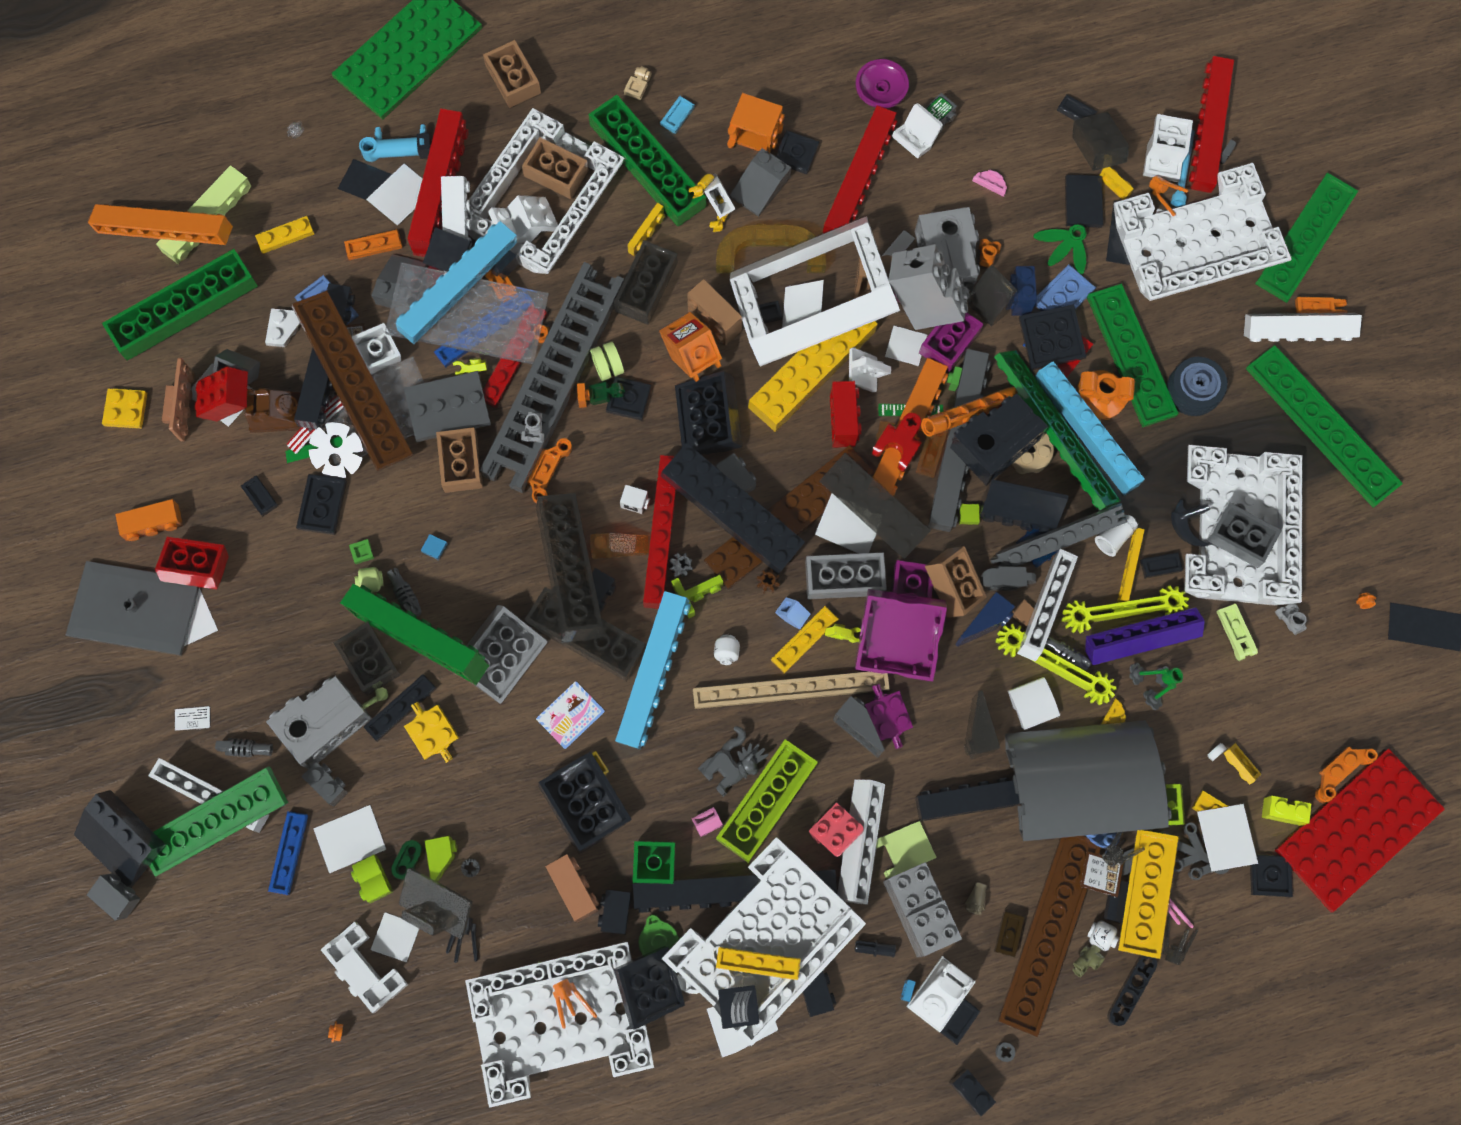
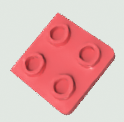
M836 803L812 826L809 833L818 844L821 843L834 856L838 857L863 833L864 828Z

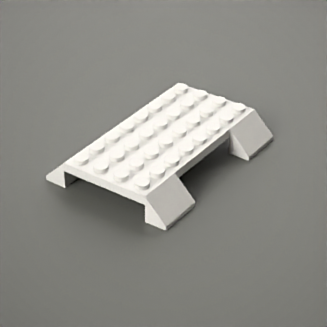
M777 837L748 866L760 881L706 938H703L690 928L662 957L663 961L676 973L679 972L713 1006L719 1000L718 990L755 985L759 1024L742 1026L737 1029V1032L751 1046L866 924ZM723 947L801 959L798 980L716 968L718 948Z

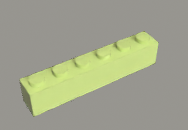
M230 165L191 206L188 212L211 215L222 214L225 216L231 208L236 206L238 200L248 193L251 184L246 176ZM160 239L156 243L159 249L177 264L185 260L189 252L200 244L197 242Z

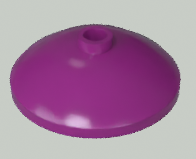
M876 59L861 67L856 77L855 86L859 97L868 105L890 108L899 104L905 98L909 88V80L905 70L897 63L886 59Z

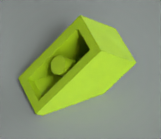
M450 836L425 841L432 882L440 880L455 858L454 852H457L456 841L452 840Z

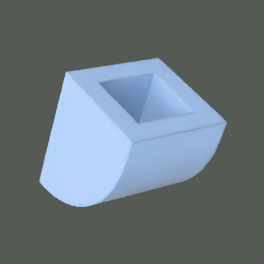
M787 597L775 612L784 621L798 629H801L810 616V613L798 601Z

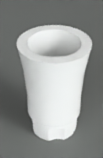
M1123 516L1127 518V523L1102 532L1095 537L1096 545L1106 555L1115 556L1121 546L1137 529L1138 524L1132 516Z

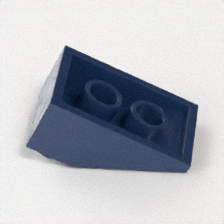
M996 592L955 645L959 647L997 630L1000 625L1002 627L1005 626L1014 615L1011 611L1015 606Z

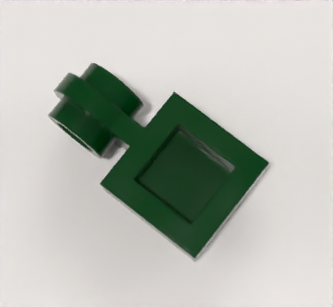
M607 382L590 385V403L597 405L610 402V394L615 398L622 397L625 388L621 383H613L610 388Z

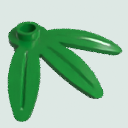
M1075 224L1070 227L1069 231L1049 229L1033 235L1034 239L1043 242L1063 241L1051 254L1048 260L1049 266L1059 263L1073 248L1075 268L1080 274L1085 272L1086 252L1082 241L1085 239L1087 232L1083 225ZM1079 231L1081 235L1077 237L1074 235V232Z

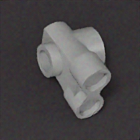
M528 412L525 418V431H522L521 440L543 443L542 413ZM538 420L537 425L532 426V422Z
M1296 603L1281 607L1275 611L1278 618L1286 623L1287 628L1294 635L1307 629L1305 625L1307 618L1303 613L1298 612L1300 609Z

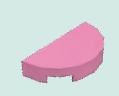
M996 171L979 172L972 180L1003 197L1005 195L1006 183L1003 180V176Z

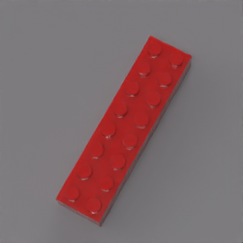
M440 108L407 238L415 256L425 257L435 227L443 230L441 177L456 176V172L460 171L461 162L459 160L460 156L464 155V140L468 138L466 120L463 119L462 112Z

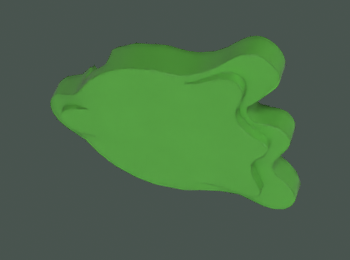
M650 915L639 936V948L642 955L663 946H668L670 950L679 940L676 930L670 924L660 920L657 915Z

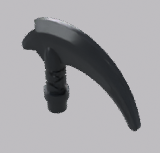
M1181 499L1175 511H1171L1173 528L1182 540L1195 546H1209V543L1198 539L1191 532L1188 525V518L1209 511V504H1201L1197 508L1186 510L1184 508V501Z

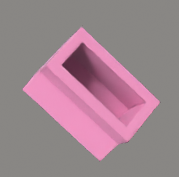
M714 807L692 818L700 837L723 826Z

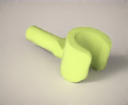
M383 687L376 689V697L362 704L363 708L365 709L377 701L386 700L388 698L387 689Z

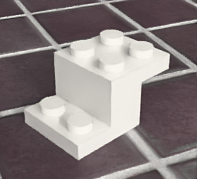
M1161 114L1156 115L1153 134L1147 144L1143 176L1154 177L1158 175L1163 179L1174 182L1180 180L1182 163L1189 152L1193 120Z
M518 195L507 208H491L488 211L493 224L496 225L501 221L517 235V243H525L526 240L531 243L541 231L554 232L558 226L546 197Z

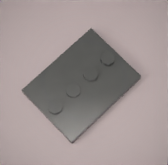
M478 371L404 388L416 442L437 438L436 432L473 427L480 428L491 425Z

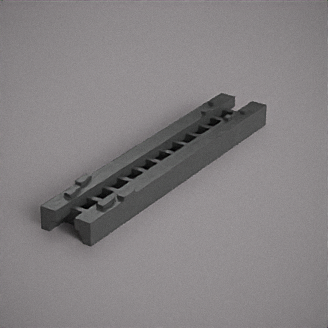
M583 263L480 469L483 477L496 481L502 467H506L516 472L509 485L510 488L524 493L542 450L546 448L591 357L590 349L595 348L625 287L624 278L620 276L612 277L607 288H605L604 285L594 282L598 275L597 271L590 264ZM589 291L603 296L600 303L586 298ZM582 306L595 311L592 319L578 314ZM574 322L587 327L584 335L571 330ZM566 338L579 342L576 351L563 346ZM558 354L571 358L568 367L555 362ZM551 369L564 374L560 383L547 378ZM543 385L556 390L552 399L539 394ZM536 401L548 406L545 414L542 413L544 442H530L527 447L515 440L518 434L522 435V431H525V425L523 424L528 412L541 413L531 409ZM510 450L524 455L521 463L507 458Z

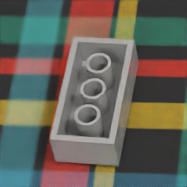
M884 553L806 556L805 568L808 599L866 597L868 589L887 590Z

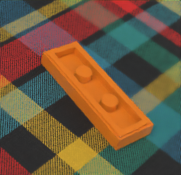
M398 229L344 241L349 260L402 248Z

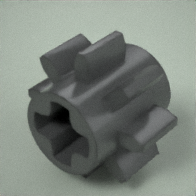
M679 553L673 555L674 559L668 560L670 563L668 570L672 571L675 577L680 574L684 577L687 575V571L693 569L691 567L692 559L686 557V553L681 556Z

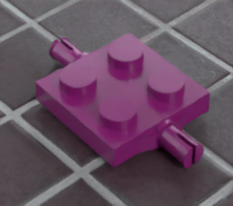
M880 684L872 686L876 698L866 703L864 707L868 711L880 740L892 738L895 749L903 747L899 735L913 728L900 691L883 694Z

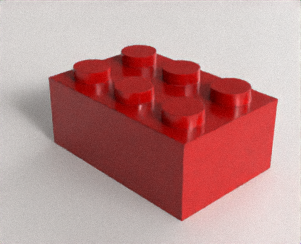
M227 366L199 380L196 384V417L217 422L247 408L248 372Z
M855 381L832 382L830 390L832 448L848 447L849 445L855 447L856 441H859V434H861V423H858L860 405H857L859 388H855Z
M167 536L155 571L160 581L218 590L229 555L225 546L221 544Z

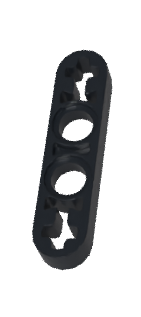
M1142 955L1138 957L1108 1011L1107 1019L1112 1025L1122 1026L1128 1021L1157 968L1156 958ZM1143 959H1150L1151 967H1146L1144 973L1137 971V969L1142 970L1145 963ZM1135 975H1139L1142 978V985L1139 987L1134 986L1132 983V978ZM1126 992L1130 993L1133 997L1132 1003L1126 1005L1122 1000V996ZM1119 1003L1120 1006L1127 1008L1128 1010L1127 1012L1125 1010H1122L1120 1013V1017H1122V1020H1117L1115 1022V1016H1113V1013H1118L1120 1011L1121 1007H1117Z

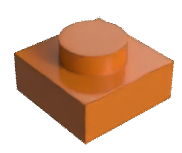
M585 383L577 384L579 408L587 407L586 401H590L589 389L586 390Z

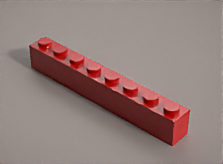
M1213 56L1210 63L1207 62L1204 73H1207V76L1202 84V88H1204V93H1202L1200 99L1202 108H1200L1198 113L1200 124L1197 125L1195 132L1198 138L1193 146V150H1195V155H1193L1191 161L1193 171L1189 175L1190 189L1212 193L1217 185L1234 65L1233 59Z
M878 105L876 106L824 223L823 234L847 225L856 219L859 212L857 207L862 205L865 198L863 193L865 189L869 190L872 180H870V177L875 175L878 169L876 163L878 160H882L885 152L883 147L884 145L888 146L891 139L890 131H894L898 122L895 120L896 112Z
M660 455L643 599L644 608L659 609L666 587L676 489L660 475L675 456Z

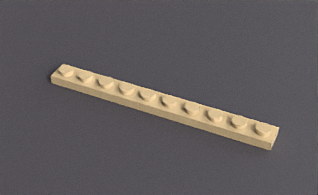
M861 672L693 688L695 709L868 693L874 692L872 686L880 684L882 691H889L888 673Z

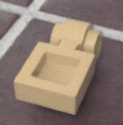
M643 66L637 67L634 77H630L624 89V94L641 100L648 86L647 82L651 78V71Z

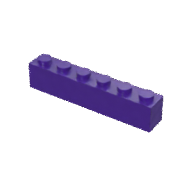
M1197 608L1188 609L1086 636L1085 652L1092 665L1203 637L1205 621Z

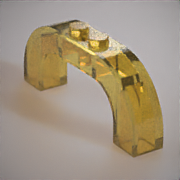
M760 223L736 228L728 233L719 244L716 254V273L733 272L737 253L746 247H794L816 236L803 227L781 223L775 225ZM825 253L806 260L807 273H825Z

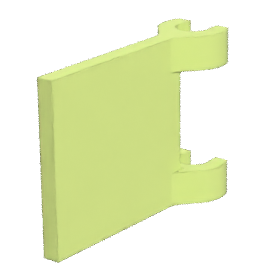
M920 821L877 839L876 849L885 846L894 865V868L883 872L886 879L936 858Z

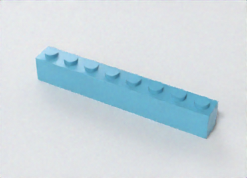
M501 221L496 225L493 224L484 237L478 238L471 250L468 249L463 253L460 261L454 262L450 266L449 271L436 280V284L432 288L429 287L425 290L423 297L419 301H414L410 309L397 318V330L415 344L517 243V235Z
M1054 361L1040 369L1035 378L1057 410L1121 493L1125 496L1137 488L1145 480Z
M664 591L615 740L616 742L640 750L642 746L646 745L648 739L646 732L648 727H651L653 724L654 716L652 714L654 708L657 709L660 702L658 695L660 689L663 690L665 687L666 678L664 677L666 671H669L672 666L670 658L672 652L677 650L679 641L676 640L678 634H681L684 629V615H688L691 604H689V600L686 597Z

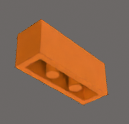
M173 499L115 514L119 535L126 541H136L142 536H155L158 532L165 530L173 531L177 527L183 526L179 505Z

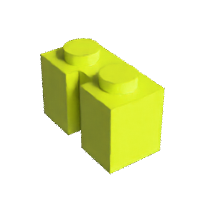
M1276 796L1264 798L1262 818L1299 826L1309 824L1310 803L1301 801L1287 803L1288 799Z

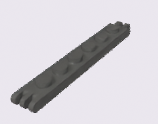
M1116 504L998 551L996 553L997 556L990 559L991 563L995 564L993 568L1016 567L1127 523V518L1123 517L1125 516L1124 510H1121L1123 506L1122 504Z

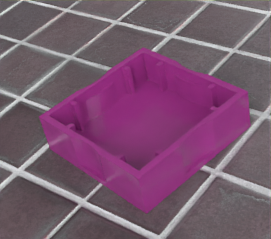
M868 589L855 660V670L881 674L892 673L907 678L933 682L938 658V643L943 632L947 610L946 601Z

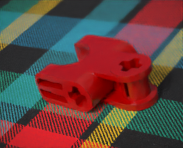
M908 413L903 417L898 427L889 423L875 444L872 455L880 457L883 451L888 448L897 449L901 453V459L897 468L905 472L922 444L921 441L915 438L921 425L920 416L916 413Z

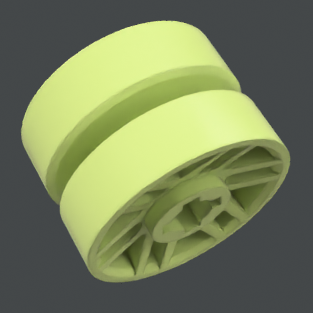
M612 341L603 344L604 353L599 346L590 349L601 381L611 378L610 369L614 376L624 373L622 362Z

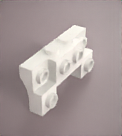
M354 922L340 935L327 943L321 951L337 969L335 974L342 981L346 980L350 985L348 990L355 997L358 995L372 1013H376L390 999H393L408 986V983L396 969L391 970L381 979L358 951V948L370 937L357 922Z

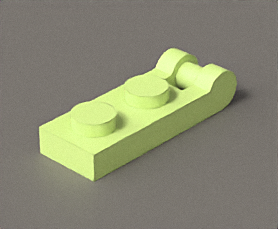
M1237 604L1218 610V617L1234 649L1236 659L1240 661L1245 659V656L1256 655L1258 653ZM1245 642L1246 648L1242 649L1241 644Z

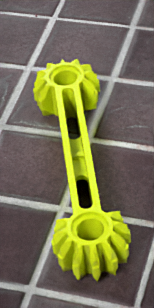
M1170 585L1166 587V590L1162 588L1159 591L1161 595L1159 597L1090 608L1085 607V601H1082L1080 605L1078 601H1074L1073 605L1067 604V609L1062 611V614L1065 616L1062 618V622H1068L1065 628L1067 629L1071 626L1072 633H1075L1078 629V632L1081 634L1084 632V629L1087 631L1091 629L1089 623L1160 611H1164L1165 615L1181 612L1189 607L1185 603L1189 598L1183 597L1185 591L1179 592V586L1173 589ZM1169 598L1175 601V606H1172L1169 603ZM1156 603L1159 604V605H1157V606H1151V607H1145V608H1138V609H1137V606H1144V605H1150V604H1156ZM1112 610L1114 611L1113 613H1107V614H1101V615H1095V616H1092V615H1091V614H1094V613H1100V612H1106V611H1112ZM1074 614H1080L1082 621L1076 620Z
M1011 624L1009 628L1005 625L1002 628L1003 631L997 633L1000 638L996 639V643L1001 644L998 650L1004 648V655L1010 652L1011 657H1015L1016 652L1018 653L1026 632L1020 631L1022 626L1019 625L1015 629L1014 624ZM1008 637H1014L1017 640V644H1011ZM1043 649L1042 654L1034 661L1086 690L1088 693L1084 697L1090 696V703H1094L1096 700L1097 704L1101 705L1103 701L1105 703L1110 702L1109 698L1115 696L1112 691L1116 689V686L1111 685L1114 679L1108 680V673L1102 676L1101 672L1098 671L1093 676L1046 649ZM1095 684L1102 686V693L1095 689Z

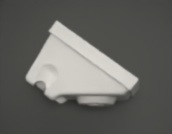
M941 956L906 1007L938 1032H941L975 984V981Z

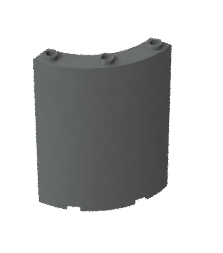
M1146 720L1005 734V752L1010 767H1014L1015 775H1013L1015 793L1018 794L1019 803H1021V806H1017L1019 832L1023 841L1169 827L1168 820L1171 819V810L1167 805L1163 775L1165 774V764L1160 761L1154 740L1153 728L1149 727Z

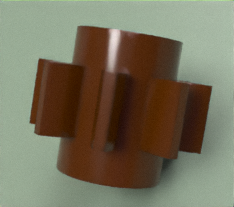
M772 569L767 573L762 570V577L757 576L756 580L761 582L758 583L757 588H762L763 594L766 591H771L773 594L774 587H779L780 585L778 582H775L779 579V575L774 576ZM765 579L771 581V585L765 583Z

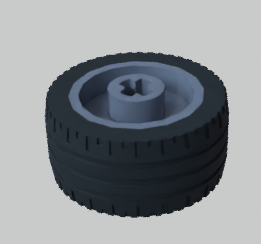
M1197 356L1184 360L1174 369L1168 379L1167 388L1179 412L1188 416H1202L1215 409L1223 400L1227 391L1228 381L1225 372L1218 363L1209 358Z

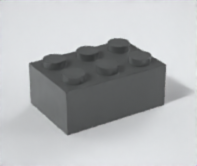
M1229 502L1222 510L1206 540L1259 568L1265 563L1282 530Z

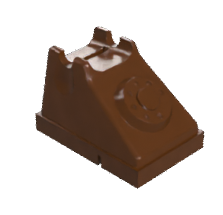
M259 388L257 391L247 389V408L244 415L248 422L250 433L299 430L301 427L297 426L294 418L301 392Z

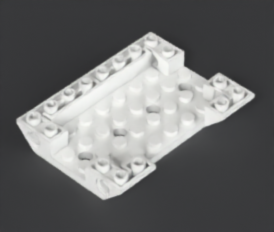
M1253 163L1219 172V196L1172 209L1176 214L1175 216H1172L1169 210L1152 215L1155 207L1149 193L1114 202L1117 231L1139 290L1149 301L1291 261V256L1279 227L1272 228L1262 202L1266 194ZM1251 220L1255 226L1249 227L1245 221ZM1217 230L1220 233V236L1214 237L1211 234V231ZM1182 240L1186 246L1180 247L1176 244V241ZM1148 250L1151 256L1145 257L1141 251Z
M1188 445L1187 482L1200 489V505L1208 503L1210 510L1200 514L1199 539L1209 543V546H1199V555H1185V592L1202 599L1266 605L1301 603L1302 455L1264 452L1260 457L1227 454V448ZM1235 470H1241L1244 477L1238 478L1235 475ZM1229 502L1241 506L1243 510L1282 530L1265 563L1259 568L1206 540L1222 510ZM1234 578H1239L1242 581L1241 587L1234 585Z
M628 942L465 980L472 1019L476 1023L483 1060L481 1067L489 1108L531 1098L529 1075L584 1061L609 1056L613 1077L654 1068L646 1025L635 1030L630 1029L626 1013L619 1015L615 1010L616 1005L623 1001L613 969L632 961ZM568 979L569 983H574L576 989L592 1007L597 1017L594 1018L573 991H571L573 995L569 999L575 1013H585L587 1021L582 1025L578 1024L575 1016H572L565 999L561 1000L560 998L566 1028L563 1029L553 995L555 991L553 985ZM538 1022L546 1024L547 1028L544 1034H538L535 1031V1025ZM497 1032H503L506 1035V1040L503 1044L496 1043L494 1037Z

